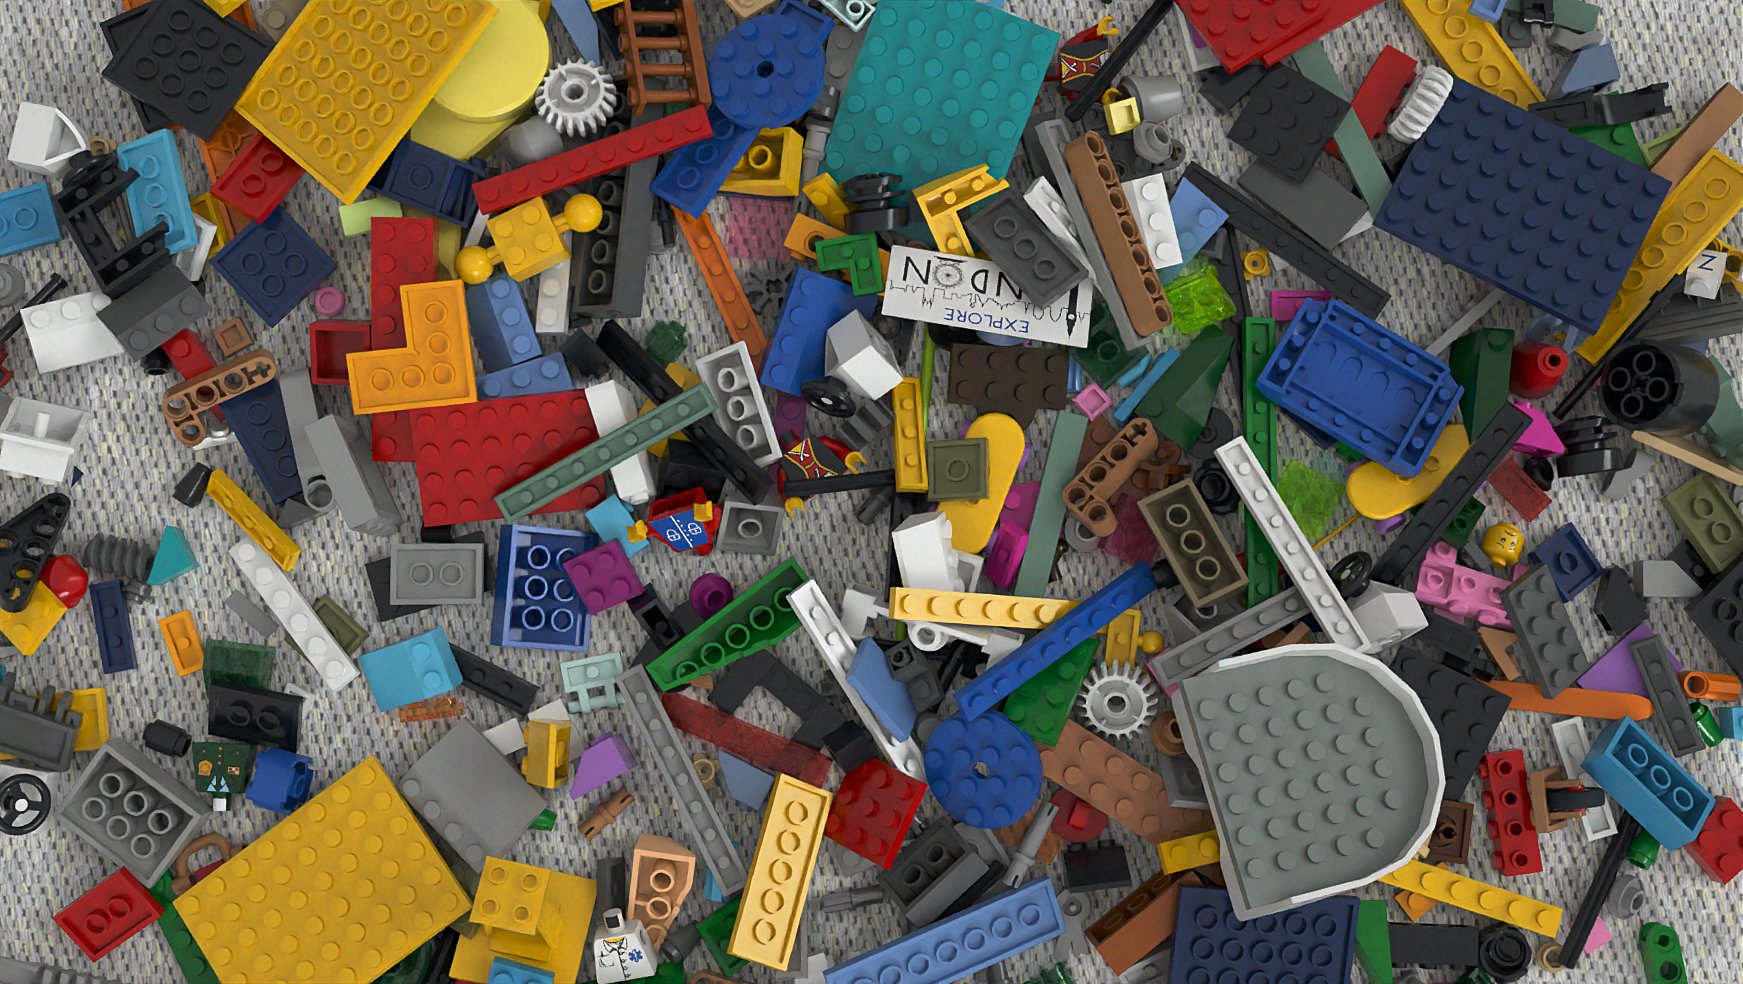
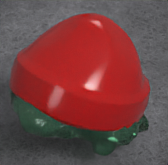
M52 553L40 580L70 609L77 606L85 595L89 577L85 569L71 555Z

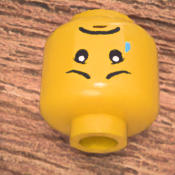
M1498 522L1496 525L1487 528L1480 549L1491 560V567L1504 569L1505 566H1511L1518 562L1525 539L1517 526L1506 522Z

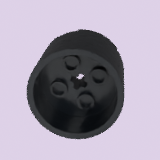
M1642 338L1628 340L1618 345L1609 353L1603 362L1606 365L1601 375L1600 385H1596L1600 408L1612 423L1629 430L1668 437L1685 436L1701 428L1712 416L1720 393L1717 371L1704 354L1689 347Z

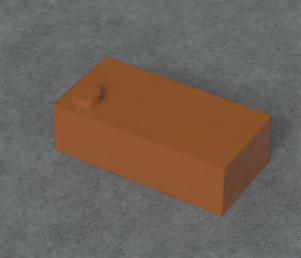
M1162 868L1083 931L1117 976H1120L1173 933L1178 884L1203 885L1191 869L1164 875Z

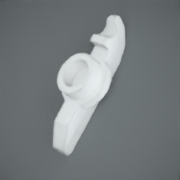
M218 424L211 427V433L205 435L202 443L193 446V449L200 450L237 441V438L227 424Z

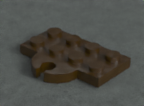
M951 343L947 403L976 405L977 417L987 413H1008L1024 431L1034 420L1037 408L1065 410L1070 350Z

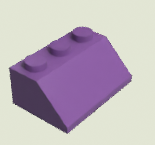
M610 731L587 742L590 748L582 753L570 793L572 800L638 765L621 733L613 736Z

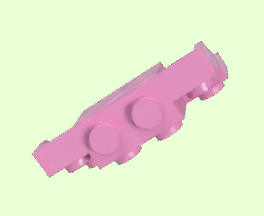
M1438 538L1421 558L1412 586V592L1417 601L1450 611L1454 615L1477 620L1484 625H1492L1515 633L1499 593L1530 568L1515 564L1511 568L1509 581L1455 564L1457 550L1444 539Z

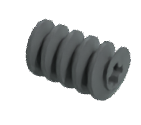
M98 532L94 539L90 540L86 546L82 558L84 568L91 566L93 570L100 571L103 569L105 573L112 574L114 572L117 576L123 577L126 575L129 579L135 580L138 578L141 582L148 580L154 563V557L150 553V544H144L139 551L138 541H132L129 548H127L126 538H121L118 544L115 545L116 538L114 535H109L104 542V534Z

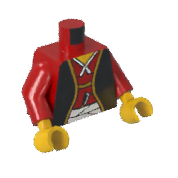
M1104 16L1099 21V24L1079 32L1065 42L1064 46L1059 50L1058 63L1049 65L1043 82L1059 81L1060 96H1066L1067 100L1072 102L1109 58L1108 39L1103 37L1104 34L1109 36H1116L1119 29L1116 28L1108 31V24L1116 19ZM1109 84L1094 103L1110 104L1113 103L1114 97L1122 96L1123 94L1117 89L1111 88Z
M793 428L779 437V440L788 453L779 459L781 465L776 470L777 490L785 504L789 517L791 519L794 518L792 511L795 508H802L805 513L804 503L815 495L786 498L783 495L782 489L784 481L843 475L848 471V468L856 475L858 471L854 468V465L857 462H863L866 465L867 461L860 453L853 452L844 443L825 435L816 437L813 434L802 441Z

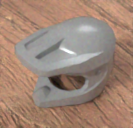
M539 114L532 116L522 124L511 126L499 136L498 140L502 154L514 168H521L564 152L562 140L554 124H547L545 122L547 115L542 117Z

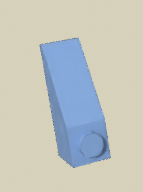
M550 1L586 64L593 60L596 68L603 66L601 32L585 1Z

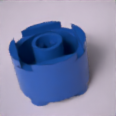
M276 747L269 749L267 752L261 751L255 760V769L257 770L253 781L247 787L246 798L252 800L253 805L256 807L290 816L296 811L294 808L298 802L304 804L308 797L314 775V770L308 769V763H313L312 758Z

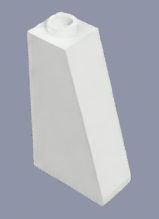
M614 380L585 389L600 438L638 418L633 393ZM646 449L610 468L619 497L632 505H639L648 502L649 497L657 495Z

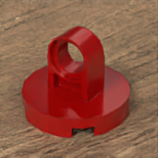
M1064 787L1057 789L1050 800L1051 803L1060 807L1051 826L1059 836L1067 841L1076 843L1091 841L1100 835L1107 825V814Z

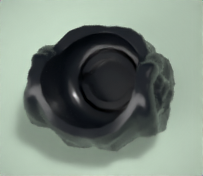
M1217 457L1204 460L1202 467L1195 471L1192 481L1210 513L1221 516L1238 512L1241 496Z
M1497 922L1479 930L1478 959L1481 961L1484 972L1494 977L1497 984L1516 982L1528 973L1527 966L1532 959V951L1527 939L1520 930L1515 927H1508L1505 922Z

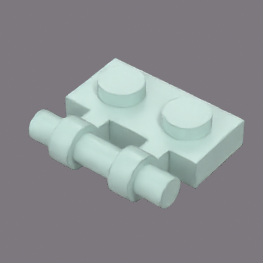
M621 651L560 663L565 693L578 691L579 700L568 702L570 714L578 712L588 714L593 712L592 709L607 706L612 709L619 707L621 703H626L621 691H616V681L614 679L615 676L625 672ZM605 687V695L590 698L589 688Z

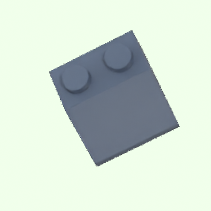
M1593 42L1580 48L1581 52L1571 55V60L1562 67L1547 94L1546 101L1602 92L1621 78L1611 43L1599 46L1598 42Z

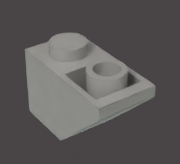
M1633 561V592L1643 597L1645 603H1663V598H1674V604H1689L1702 591L1674 561Z

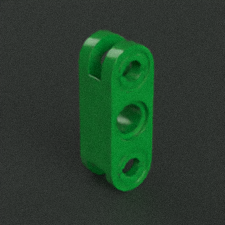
M1658 922L1644 924L1639 931V944L1647 984H1688L1679 937L1676 931ZM1667 962L1669 970L1664 976H1661L1660 967L1663 963Z

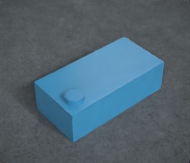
M1628 715L1602 729L1580 765L1669 852L1696 839L1716 802V799Z

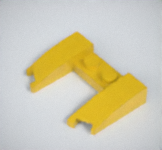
M983 163L952 173L912 190L941 253L993 261L984 250L974 254L956 211L1009 186L1003 177L996 180L986 172L989 169L987 164Z

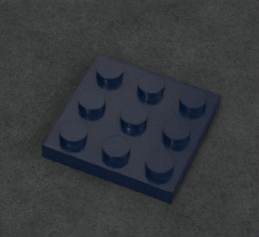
M280 204L274 208L261 225L255 221L249 223L208 261L271 328L276 326L339 267Z

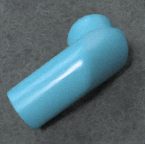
M1144 347L1132 353L1131 356L1136 363L1116 376L1122 388H1126L1145 374L1151 364L1152 356L1151 354L1148 355Z

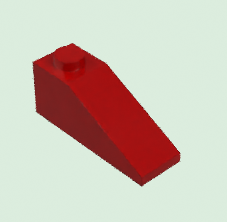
M187 328L161 344L185 380L219 366L198 334ZM205 385L197 389L199 394L205 396L210 395L214 391L211 387ZM218 404L209 408L219 422L226 419Z

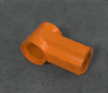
M1680 671L1677 673L1686 698L1736 702L1737 697L1740 695L1741 684L1739 683L1738 676L1700 671ZM1690 677L1694 681V687L1692 691H1690L1687 687V682Z

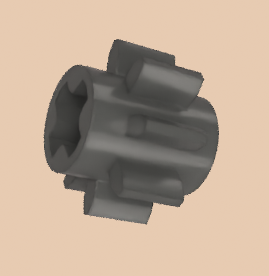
M831 669L826 670L827 677L819 680L822 691L821 696L829 698L831 705L840 704V702L842 704L851 702Z

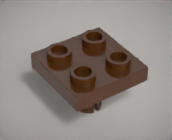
M1441 800V811L1439 812L1428 845L1430 851L1425 859L1467 865L1474 804Z

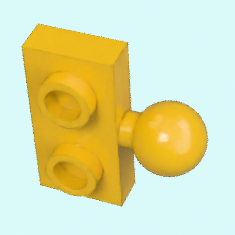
M1127 609L1108 623L1103 660L1107 663L1108 667H1112L1113 660L1116 659L1119 662L1118 667H1124V663L1129 661L1130 670H1133L1137 647H1141L1147 654H1157L1162 650L1164 639L1159 632L1150 630L1143 635H1139L1141 610Z

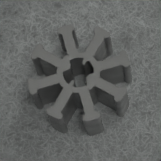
M768 257L767 263L770 267V275L766 276L757 265L754 264L749 269L750 277H755L762 284H744V293L747 298L762 295L756 303L751 305L753 311L758 316L762 315L761 311L771 302L773 306L771 316L772 320L775 321L780 309L779 303L782 302L789 283L787 281L790 279L796 265L789 261L786 269L778 275L776 270L778 265L777 257ZM778 283L781 284L779 286L781 293L773 292L771 295L768 293L770 292L769 284L774 286Z
M881 398L877 400L870 399L832 436L837 441L848 446L853 452H859L897 415Z

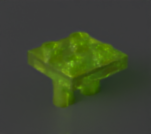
M1206 265V268L1201 267L1197 272L1187 276H1180L1179 279L1175 278L1171 283L1162 286L1173 313V323L1183 336L1237 314V306L1218 282V269L1213 265Z
M1290 459L1277 484V493L1301 532L1318 540L1346 486L1294 459Z

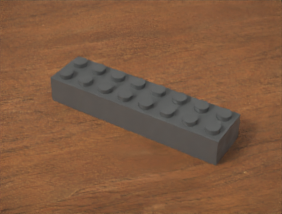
M623 74L611 76L617 91V105L613 108V118L606 117V127L599 124L596 125L597 131L596 134L592 132L591 143L661 119L664 103H646L641 116H634L633 107L629 106L627 101L628 79H625ZM643 76L645 90H665L666 81L654 76ZM658 155L587 180L586 194L592 195L599 201L603 215L600 224L594 230L581 232L573 313L595 319L641 317L654 193L649 187L656 179Z

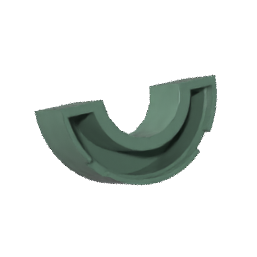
M1711 355L1708 359L1714 365L1719 378V399L1710 419L1695 432L1698 435H1704L1709 443L1711 452L1718 459L1724 458L1731 465L1743 471V410L1733 394L1731 387L1732 377L1714 355Z

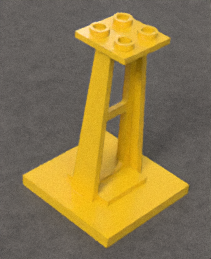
M486 856L469 919L470 922L481 925L471 940L460 934L449 977L477 984H487L492 962L495 956L555 972L553 984H576L597 901V880Z

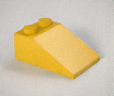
M791 127L762 128L718 190L770 197L798 196L804 138Z
M531 719L529 720V725H525L523 740L524 744H528V756L523 757L522 774L527 775V783L545 788H555L568 782L571 720Z

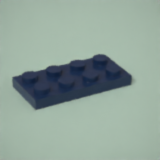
M274 377L264 384L219 403L220 410L274 505L277 506L287 501L288 498L291 499L302 493L303 489L297 469L283 397Z

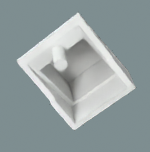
M16 396L0 426V439H3L0 469L6 470V475L16 478H25L26 475L38 477V482L57 485V481L63 482L71 474L78 446L86 438L91 412Z

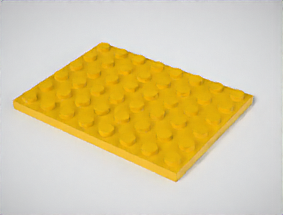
M310 0L256 71L234 109L343 203L351 206L499 9L487 0Z
M374 755L369 756L172 902L222 984H370L473 907V903L401 793L395 787V784L378 758Z

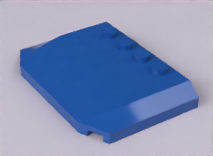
M1306 297L1254 385L1266 398L1393 473L1415 478L1423 467L1465 389L1462 385H1457L1449 374L1450 368L1444 361L1343 302L1337 300H1329L1328 302L1312 301L1313 298Z

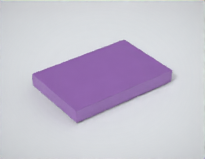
M1644 622L1635 625L1574 682L1581 689L1629 693L1649 699V693L1628 644L1655 634ZM1666 648L1677 674L1683 668V665ZM1608 719L1610 723L1617 721L1614 719Z

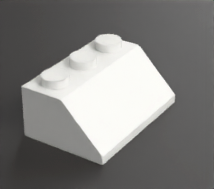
M1162 173L1120 183L1154 268L1159 269L1183 263Z
M99 289L20 309L21 319L39 374L43 375L125 353L95 315L115 300L103 294L102 290Z
M945 511L915 514L906 518L892 532L903 588L965 592L964 582L961 578L959 579L957 571L959 564L958 554L952 548L951 543L952 525L949 520H946Z

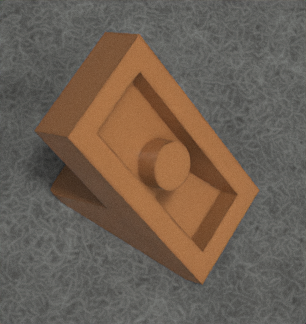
M1473 627V630L1482 633L1478 643L1489 660L1498 665L1496 671L1501 679L1510 682L1520 676L1516 669L1519 666L1517 660L1511 652H1505L1504 650L1518 641L1517 635L1486 627Z

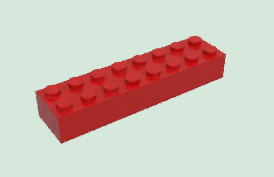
M371 217L372 351L407 347L400 286L439 282V218ZM408 409L372 413V461L416 462Z

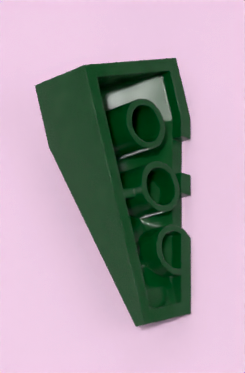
M1209 322L1152 386L1135 409L1134 413L1136 416L1148 419L1157 432L1167 439L1176 442L1181 449L1188 453L1206 428L1208 415L1212 403L1215 401L1217 388L1225 371L1235 338L1212 322Z
M1483 327L1451 343L1448 366L1451 371L1449 374L1458 386L1462 385L1465 389L1458 403L1469 446H1471L1508 400L1514 329Z

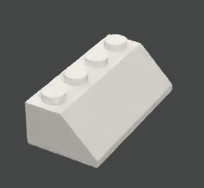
M740 341L695 360L701 380L706 382L719 406V409L712 412L715 423L760 468L775 463L783 456L745 341Z

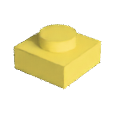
M1135 97L1103 105L1110 135L1132 130L1141 123Z

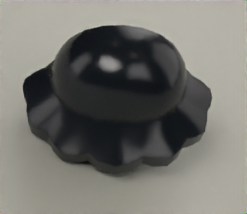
M1537 457L1527 459L1522 468L1524 479L1529 482L1532 488L1537 489L1539 492L1551 490L1554 471L1550 462L1547 459H1538Z

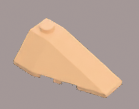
M640 833L634 849L627 921L638 919L642 922L657 954L660 945L664 941V937H666L673 920L693 885L696 854L671 837Z

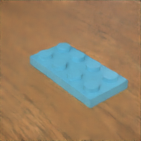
M165 128L117 147L121 170L127 172L131 167L140 174L126 189L136 238L164 220L169 225V232L165 233V248L170 250L168 256L199 245L173 131Z

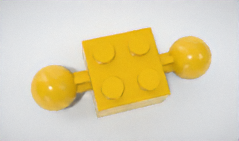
M585 193L576 194L566 202L563 213L554 216L549 203L541 196H538L486 221L495 245L487 249L477 245L464 247L456 255L454 262L455 271L464 282L479 284L491 276L494 265L503 261L509 276L517 282H521L571 258L572 254L562 233L570 229L583 233L594 230L602 220L603 211L601 204L592 195Z

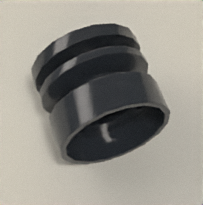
M871 173L857 175L845 182L839 183L840 190L854 189V196L841 198L842 203L856 204V210L843 214L846 234L883 231L909 226L907 207L904 205H892V198L905 194L904 189L890 190V184L903 182L902 174Z
M1593 415L1569 419L1557 426H1553L1552 428L1557 435L1565 434L1566 439L1560 441L1568 450V454L1555 459L1558 478L1624 468L1621 449L1616 447L1606 448L1605 441L1618 437V432L1603 433L1602 428L1616 424L1612 423L1607 417Z

